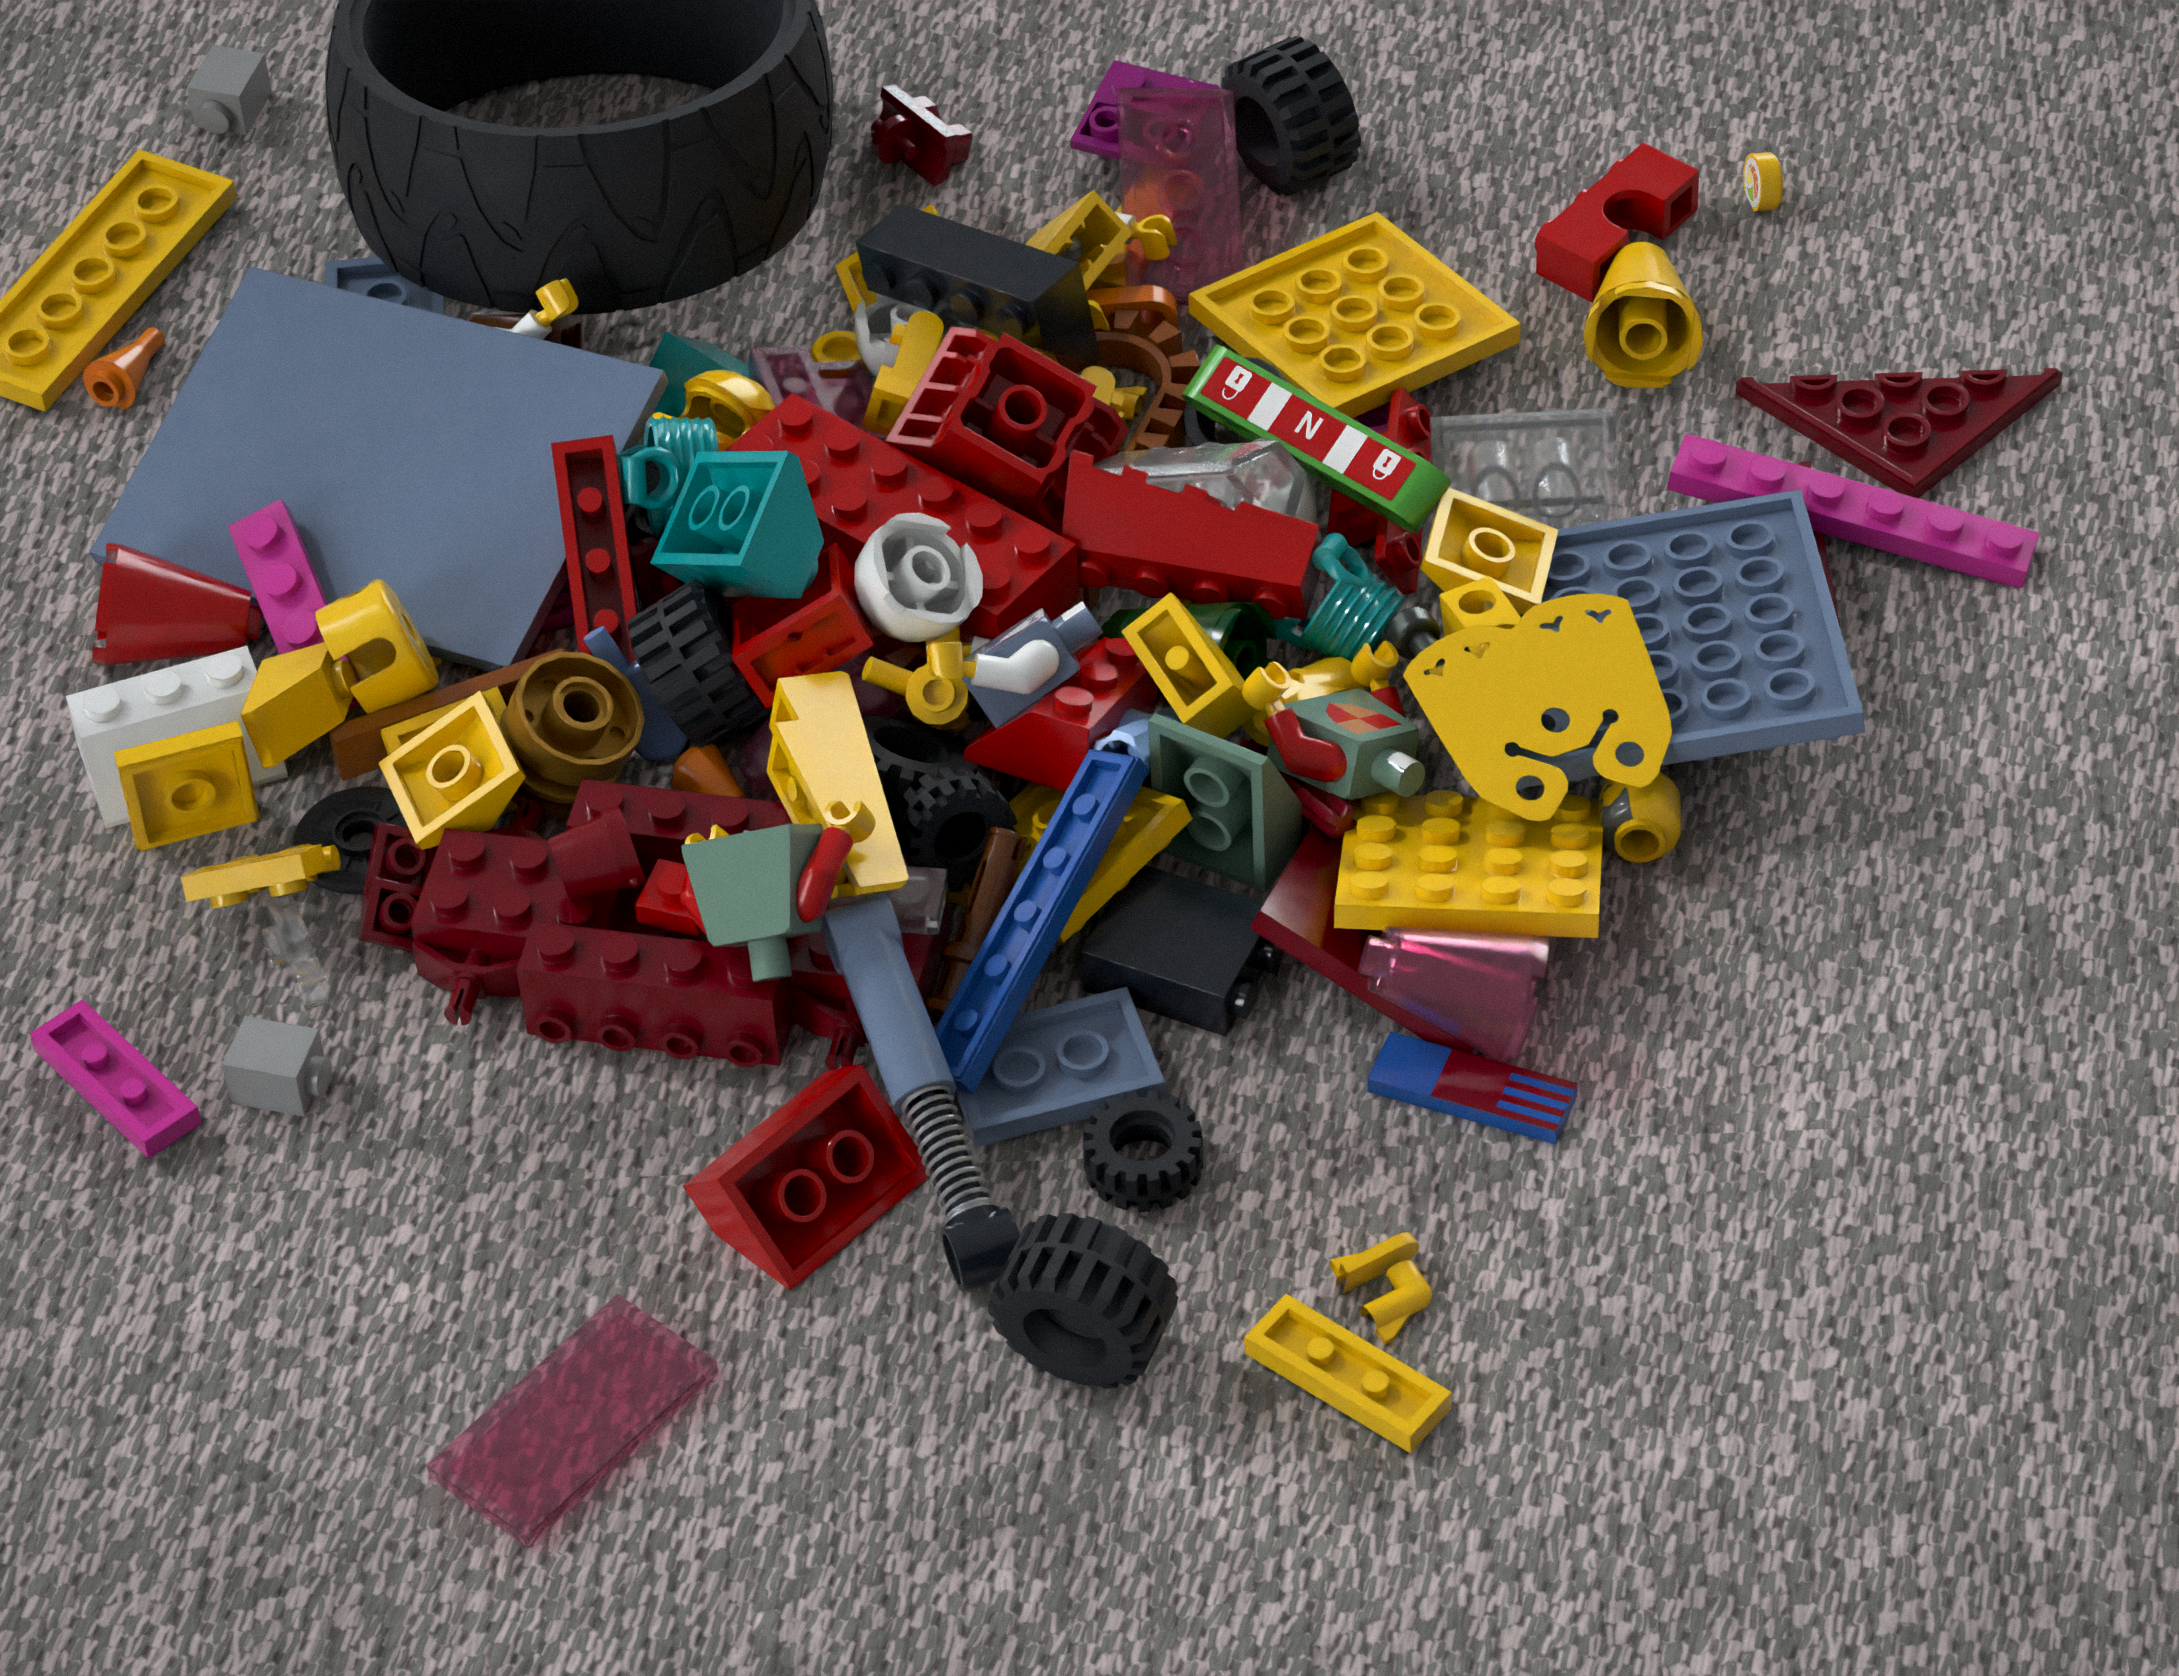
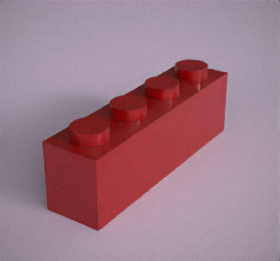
M613 435L551 443L579 653L594 656L583 639L591 631L604 626L630 664L636 658L630 644L628 621L639 612L629 550L630 545L622 498L617 449Z

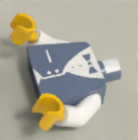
M1083 601L1053 621L1050 620L1046 612L1041 608L994 639L974 636L972 643L960 642V629L957 626L934 641H925L927 667L931 675L937 678H961L997 729L1079 671V662L1074 652L1102 634L1103 630Z

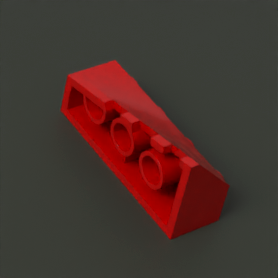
M1077 450L1072 451L1069 460L1061 536L1077 546L1079 583L1092 588L1111 586L1134 590L1150 598H1163L1171 592L1177 598L1196 601L1199 604L1247 601L1260 604L1269 611L1272 619L1289 617L1306 620L1321 570L1317 569L1312 562V554L1322 542L1319 524L1243 501L1236 505L1235 510L1223 507L1215 497L1209 495L1208 490L1185 484L1183 491L1177 493L1146 483L1148 472L1124 465L1121 475L1092 467L1093 455Z

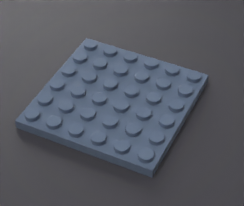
M1801 489L1558 529L1541 603L1560 597L1595 593L1614 595L1628 600L1669 710L1672 734L1661 765L1692 760L1704 761L1716 756L1753 750H1771L1778 746L1815 740H1833L1841 736L1865 732L1862 705ZM1587 610L1585 613L1595 618L1598 623H1602L1603 619L1611 614V610H1605L1602 613ZM1557 617L1554 623L1541 624L1540 628L1559 632L1560 622L1563 620V617ZM1550 708L1542 714L1541 722L1545 729L1557 733L1564 731L1569 726L1570 719L1568 714L1562 709ZM1608 709L1604 711L1602 715L1604 719L1589 745L1554 757L1520 748L1514 742L1505 745L1504 750L1510 757L1521 755L1558 767L1564 772L1568 781H1580L1588 777L1599 776L1600 774L1593 765L1592 757L1610 724L1617 722L1619 716L1614 710ZM1633 742L1620 744L1615 752L1616 759L1624 766H1636L1644 758L1643 749ZM1524 776L1516 783V791L1525 787L1544 784L1535 776Z

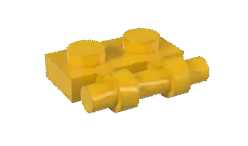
M303 844L289 847L277 853L261 856L257 854L237 857L226 863L202 867L182 876L181 881L186 902L209 898L211 908H219L249 900L248 894L264 891L266 886L269 888L271 897L305 890L308 888L307 882L317 881L318 874L339 870L341 860L335 845L322 847L321 844Z

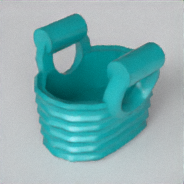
M651 416L645 425L644 444L635 445L617 454L623 504H632L636 507L647 509L651 532L657 538L664 532L697 452L719 451L717 432L713 420L709 417L706 419L696 417L693 420L688 417L677 419L675 416L671 419H666L664 416L660 419H655ZM653 461L659 468L660 481L655 490L647 493L646 462Z
M1331 533L1325 537L1312 554L1313 565L1321 571H1327L1336 581L1329 594L1314 615L1308 613L1306 620L1289 617L1272 620L1276 627L1277 640H1285L1293 646L1317 650L1320 655L1328 657L1342 656L1352 662L1365 643L1370 645L1371 651L1374 649L1388 629L1392 619L1403 606L1405 596L1399 595L1395 588H1390L1387 581L1379 579L1377 573H1372L1360 554L1347 544L1346 539L1341 534ZM1340 559L1350 567L1348 571L1339 562ZM1296 626L1305 628L1304 632L1295 629Z

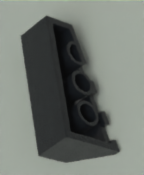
M900 204L855 241L862 266V276L869 291L1001 336L1003 333H1006L1024 344L1095 366L1102 360L1079 262L904 204Z

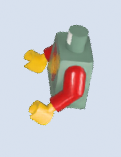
M1383 641L1373 655L1370 645L1365 643L1352 661L1350 667L1352 676L1360 684L1370 687L1371 693L1361 688L1283 704L1279 698L1291 685L1290 675L1286 669L1277 662H1271L1265 669L1257 667L1244 682L1242 695L1249 705L1255 709L1266 711L1269 717L1263 721L1270 734L1267 757H1269L1277 770L1331 794L1333 793L1342 799L1354 800L1393 791L1403 797H1410L1419 790L1425 778L1424 765L1415 760L1418 751L1419 730L1415 724L1407 720L1397 687L1389 686L1387 680L1388 674L1398 663L1399 659L1398 652L1393 644Z
M841 800L828 803L825 808V817L832 827H828L823 830L822 824H785L729 835L715 824L711 827L709 840H706L699 833H693L686 838L685 844L681 845L686 865L685 877L680 893L681 904L703 933L707 935L708 941L713 947L748 946L753 982L791 977L792 971L787 938L820 932L823 926V915L826 912L837 879L853 844L867 839L875 828V817L862 800L855 803L852 813H850Z

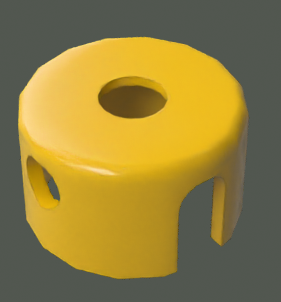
M375 579L364 588L348 596L341 597L315 611L317 624L332 658L336 660L347 654L358 674L360 682L352 685L350 690L367 714L416 698L438 687V672L426 644L406 608L386 581Z

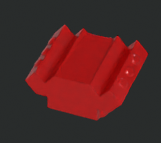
M950 327L885 442L989 498L994 497L998 503L1061 536L1069 460L1072 451L1077 450L1093 455L1092 467L1106 471L1127 435L1129 428L1113 407L1092 396L1098 386L1010 335L1003 333L998 342L977 329Z

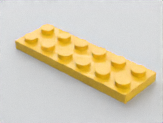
M138 149L1 298L0 396L46 412L237 199L234 180Z

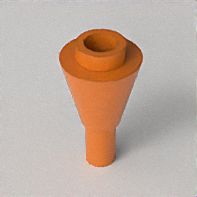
M147 328L133 344L124 346L89 363L83 372V382L92 399L105 407L129 408L135 400L150 359L165 344L164 334L157 328Z
M716 745L692 747L685 751L674 764V776L671 782L672 790L747 798Z

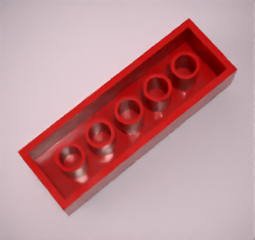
M795 393L790 394L725 450L790 451L799 456L824 539L821 551L837 543L854 570L855 561L869 537L898 514L922 513L940 519L950 526L951 529L946 535L952 538L960 548L967 542L975 553L983 574L982 598L978 605L970 612L968 618L959 625L960 642L972 643L974 636L994 639L1041 608H1043L1050 620L1053 621L1080 597L1077 546L1075 543Z

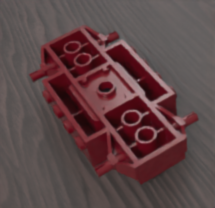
M582 779L566 828L569 830L600 815L601 810L619 805L645 881L647 882L658 859L685 864L681 845L685 844L686 838L693 833H699L706 840H709L711 827L715 824L729 835L743 833L744 830L755 831L793 823L783 803ZM528 798L518 802L512 825L508 828L502 827L486 832L444 829L413 914L411 927L414 938L412 947L418 975L438 988L452 991L448 1006L444 1011V1016L449 1022L457 1025L460 1017L461 1025L469 1024L477 999L485 1000L487 996H521L527 1034L538 1035L540 1038L551 1043H564L571 1039L601 1043L603 1046L614 1051H627L634 1047L664 1051L678 1059H691L697 1055L728 1059L733 1064L741 1067H755L759 1064L780 1066L793 1022L814 1035L832 1039L828 1056L825 1059L826 1067L829 1070L838 1069L840 1062L841 1068L852 1066L857 1047H865V1044H869L843 974H838L832 963L822 928L818 933L787 938L792 971L791 977L753 982L748 946L713 947L702 930L699 936L637 923L635 904L645 884L629 890L627 887L569 900L549 842L536 833L540 819L544 814V808L540 802L531 799L530 806L528 805ZM903 857L907 873H909L910 865ZM908 878L907 883L901 889L842 898H830L826 910L885 893L894 909L902 935L904 954L923 1003L925 1004L927 998H932L942 964L940 954L942 948L947 946L951 932L945 888L922 886Z

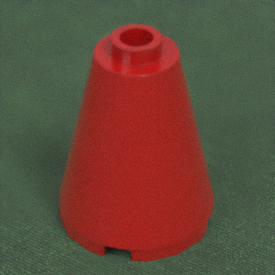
M107 543L106 558L107 560H114L116 563L103 562L95 631H98L97 640L107 638L106 648L93 647L92 663L114 665L208 656L244 647L246 640L258 641L262 611L259 604L250 603L252 591L123 544Z

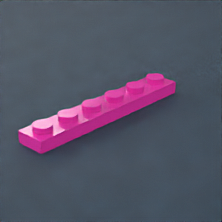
M1687 433L1671 468L1667 490L1713 503L1801 489L1813 531L2023 588L2040 532L2018 527L2011 523L1993 520L1950 506L1936 504L1897 493L1893 490L1879 488Z

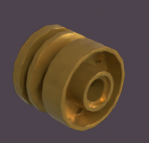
M557 652L536 660L521 676L511 695L509 705L504 709L499 721L526 776L511 798V801L518 805L520 800L528 798V805L530 806L531 799H534L543 805V818L568 819L582 779L613 783L617 781L622 767L628 762L640 740L645 721L641 698L624 674L607 661L585 653Z

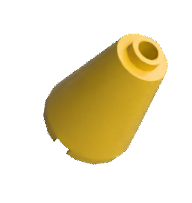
M1635 242L1626 245L1615 255L1585 320L1583 336L1586 355L1591 363L1593 361L1604 372L1606 379L1615 385L1626 388L1664 387L1672 383V377L1681 373L1686 368L1688 372L1696 364L1703 346L1702 319L1669 257L1659 246L1648 242Z

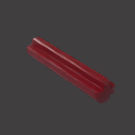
M1243 739L1239 745L1267 756L1268 747L1255 742L1253 739ZM1279 771L1302 803V814L1329 837L1339 839L1345 831L1356 828L1357 821L1353 819L1355 808L1347 801L1333 793L1331 794Z

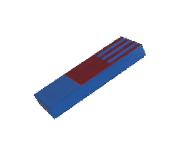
M1391 1031L1368 1077L1369 1093L1556 1144L1575 1103L1578 1091V1083Z

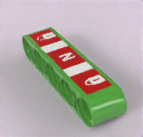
M1217 344L1181 394L1187 403L1211 420L1255 445H1264L1269 451L1280 452L1279 448L1287 451L1306 474L1414 534L1419 533L1437 506L1441 496L1452 483L1446 474L1422 457L1231 350Z

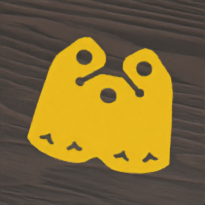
M1595 593L1560 597L1531 607L1512 629H1503L1491 625H1476L1464 628L1447 635L1421 651L1408 664L1403 674L1404 679L1432 727L1470 786L1483 799L1526 820L1537 822L1549 820L1568 791V780L1564 772L1558 767L1521 755L1510 757L1504 750L1505 745L1514 742L1520 748L1554 757L1589 745L1604 719L1602 716L1603 712L1608 709L1614 710L1619 716L1618 721L1610 724L1592 757L1593 765L1604 778L1638 788L1651 784L1658 776L1670 743L1672 728L1669 710L1630 604L1628 600L1618 596ZM1592 610L1602 613L1605 610H1611V614L1607 615L1602 623H1598L1595 618L1587 615L1585 611ZM1557 617H1563V620L1560 622L1559 632L1540 628L1541 624L1554 623ZM1484 643L1490 644V647L1483 652L1481 658L1464 650L1466 647L1477 649ZM1439 660H1445L1442 670L1443 676L1424 674V671L1434 669ZM1550 708L1562 709L1569 716V726L1562 732H1550L1542 725V714ZM1624 742L1636 743L1643 749L1644 758L1636 766H1624L1616 759L1615 752L1617 747ZM1529 775L1539 778L1545 788L1540 798L1531 801L1521 798L1516 791L1518 780Z

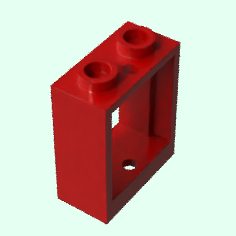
M837 543L819 553L816 577L812 584L803 591L800 599L744 597L730 606L732 659L766 709L773 705L778 678L828 673L874 645L872 624L860 609L854 593L855 570Z

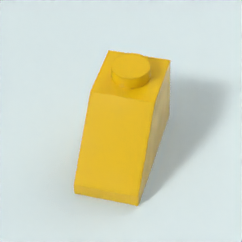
M1171 592L1121 631L1183 724L1224 739L1260 711L1244 700L1242 689L1245 681L1233 663Z
M325 642L261 661L240 716L263 769L276 766L345 720L354 696L350 687L356 684L355 676L347 660H339V658L334 660Z

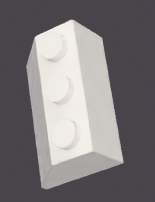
M248 646L66 696L77 745L105 828L130 822L113 753L115 751L238 720L244 739L253 787L288 777L284 761L276 766L263 769L240 716L257 674Z

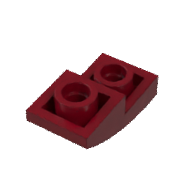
M379 822L376 825L365 879L359 940L413 952L412 943L414 938L411 920L438 846L422 850L416 844L410 829Z

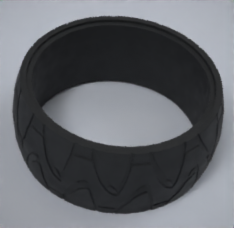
M339 0L335 9L325 70L326 116L329 140L341 188L360 233L370 249L395 272H400L402 277L422 288L425 286L429 291L475 306L490 309L499 308L501 311L528 313L530 310L541 312L544 308L535 292L554 280L560 281L567 278L578 298V307L574 312L570 313L571 315L602 314L616 312V310L628 311L655 306L657 303L664 304L720 286L731 281V278L735 276L740 277L761 265L762 261L768 260L779 252L799 233L806 220H809L818 202L832 143L833 76L827 37L815 0ZM582 73L655 75L684 80L715 89L714 92L660 113L626 121L582 127L541 128L509 126L471 120L445 112L460 103L503 87L531 80Z

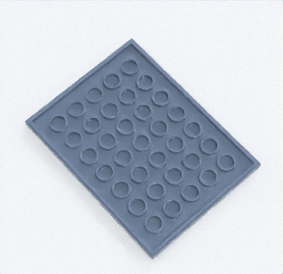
M250 266L89 553L96 563L103 564L104 561L116 563L114 560H107L106 545L107 543L123 544L252 591L250 603L259 604L227 526L282 499L291 510L329 604L364 588L375 579L384 580L394 590L406 608L431 656L491 672L525 660L568 577L551 443L613 435L617 454L637 445L645 429L646 422L652 416L669 381L664 370Z

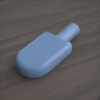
M604 626L591 631L583 640L594 657L607 661L624 674L641 698L645 721L640 740L634 750L641 757L650 761H665L675 757L684 749L688 737L677 727L648 685L637 661L628 663Z

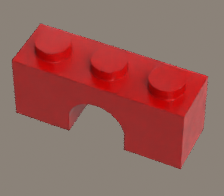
M1645 142L1641 143L1628 156L1618 159L1612 165L1609 172L1591 188L1582 190L1574 202L1554 220H1548L1542 225L1534 243L1535 250L1537 251L1536 274L1593 303L1615 255L1623 247L1629 245V232L1626 231L1627 229L1641 230L1664 240L1698 210L1699 170Z

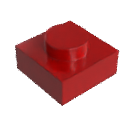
M662 859L657 860L635 904L637 923L699 936L701 929L680 902V893L686 872L685 864Z

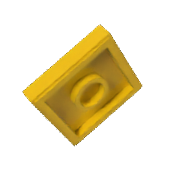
M238 720L113 752L137 850L143 851L252 823L260 818L244 739Z

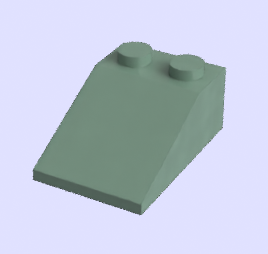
M1154 713L1148 720L1151 789L1183 799L1192 817V820L1161 851L1266 893L1303 841L1302 803L1269 757Z

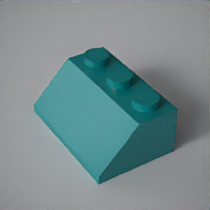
M790 451L697 452L650 564L685 583L697 579L720 596L800 599L803 591L812 584L818 571L817 558L824 544V539L799 456Z

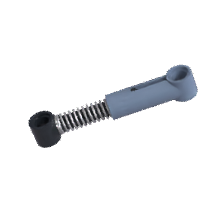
M880 893L828 909L823 915L822 926L827 950L836 971L844 976L895 1112L907 1115L906 1122L911 1126L910 1133L915 1136L913 1141L915 1145L919 1146L917 1151L923 1157L921 1162L923 1166L927 1167L925 1172L927 1176L931 1177L929 1182L935 1188L933 1193L935 1197L939 1198L937 1202L939 1207L943 1208L941 1214L945 1218L946 1225L941 1227V1239L951 1272L962 1292L997 1281L1020 1233L1007 1207L1000 1208L995 1205L993 1199L988 1197L989 1189L983 1187L986 1183L985 1178L979 1177L982 1170L975 1166L978 1162L977 1158L971 1156L974 1151L973 1147L967 1146L970 1139L963 1135L966 1131L965 1127L959 1125L962 1118L955 1115L958 1110L957 1106L951 1105L957 1087L904 954L902 935L891 902L885 893Z

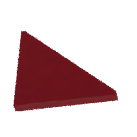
M2044 368V372L2041 375L2007 376L2008 369L1959 371V377L1924 379H1922L1923 372L1875 373L1874 380L1838 381V374L1790 376V383H1758L1754 380V377H1742L1736 382V394L1895 492L1920 498L2062 384L2063 372L2057 368Z
M1313 824L1249 926L1252 928L1251 930L1421 1039L1470 1053L1476 1044L1475 1039L1407 931L1334 928V904L1344 834L1339 839H1334Z

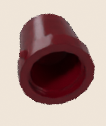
M619 805L601 810L600 815L548 839L569 900L627 887L629 890L646 884Z

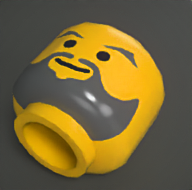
M1659 772L1654 781L1643 788L1632 787L1612 780H1607L1604 783L1598 796V821L1603 826V844L1607 851L1621 859L1643 863L1663 857L1675 848L1681 835L1680 792L1672 779Z

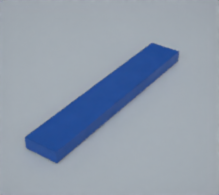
M1089 749L939 1021L935 1033L957 1087L956 1091L974 1094L1150 771L1139 757Z

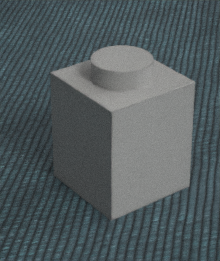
M212 45L187 86L195 127L205 128L207 131L216 134L229 132L247 136L272 93L265 53Z
M244 1016L222 1063L230 1103L305 1117L314 1095L323 1096L331 1078V1061L329 1058L324 1057L319 1029Z

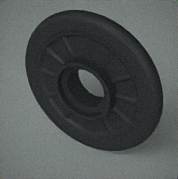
M361 786L341 790L323 798L305 813L296 827L293 846L321 844L322 847L335 845L341 860L339 870L318 874L317 881H312L313 883L336 893L353 895L364 893L371 845L355 848L347 845L346 841L357 833H374V828L379 822L409 829L391 789Z

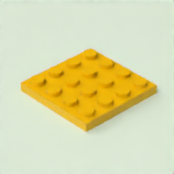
M1378 212L1189 293V313L1242 357L1259 358L1276 367L1291 385L1350 418L1357 417L1390 402L1391 392L1404 387L1410 393L1520 343V322Z
M1436 790L1426 795H1412L1410 797H1403L1393 791L1354 800L1349 799L1348 803L1355 808L1353 819L1357 821V826L1355 829L1344 832L1334 904V928L1598 938L1603 826L1598 821V802L1590 801L1588 798L1580 795H1565L1556 812L1549 820L1537 822L1526 820L1488 802L1482 797H1462L1461 794L1450 790ZM1518 794L1521 798H1523V799H1525V800H1530V801H1531V800H1536V799H1526L1524 796Z

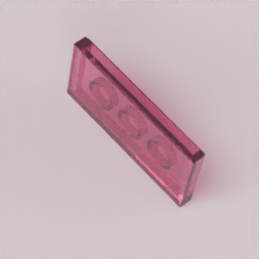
M1118 87L1116 110L1122 214L1135 216L1138 223L1153 215H1165L1171 221L1177 239V245H1168L1170 255L1161 260L1147 259L1141 240L1133 239L1130 244H1124L1126 287L1141 285L1159 286L1165 288L1174 296L1177 305L1189 306V293L1244 270L1233 89Z
M616 1294L427 1464L429 1478L522 1545L530 1548L719 1375L717 1361L619 1294Z

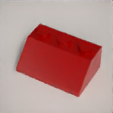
M1104 637L1075 654L1080 670L999 728L996 729L991 722L965 748L963 759L1066 792L1089 749H1094L1096 740L1110 735L1113 730L1118 728L1123 715L1129 708L1150 714L1154 713L1158 686L1126 638L1109 639Z
M857 1064L825 1071L684 1184L683 1188L715 1235L785 1288L792 1290L929 1176L925 1172L927 1167L923 1166L921 1162L923 1157L919 1155L918 1147L863 1065Z

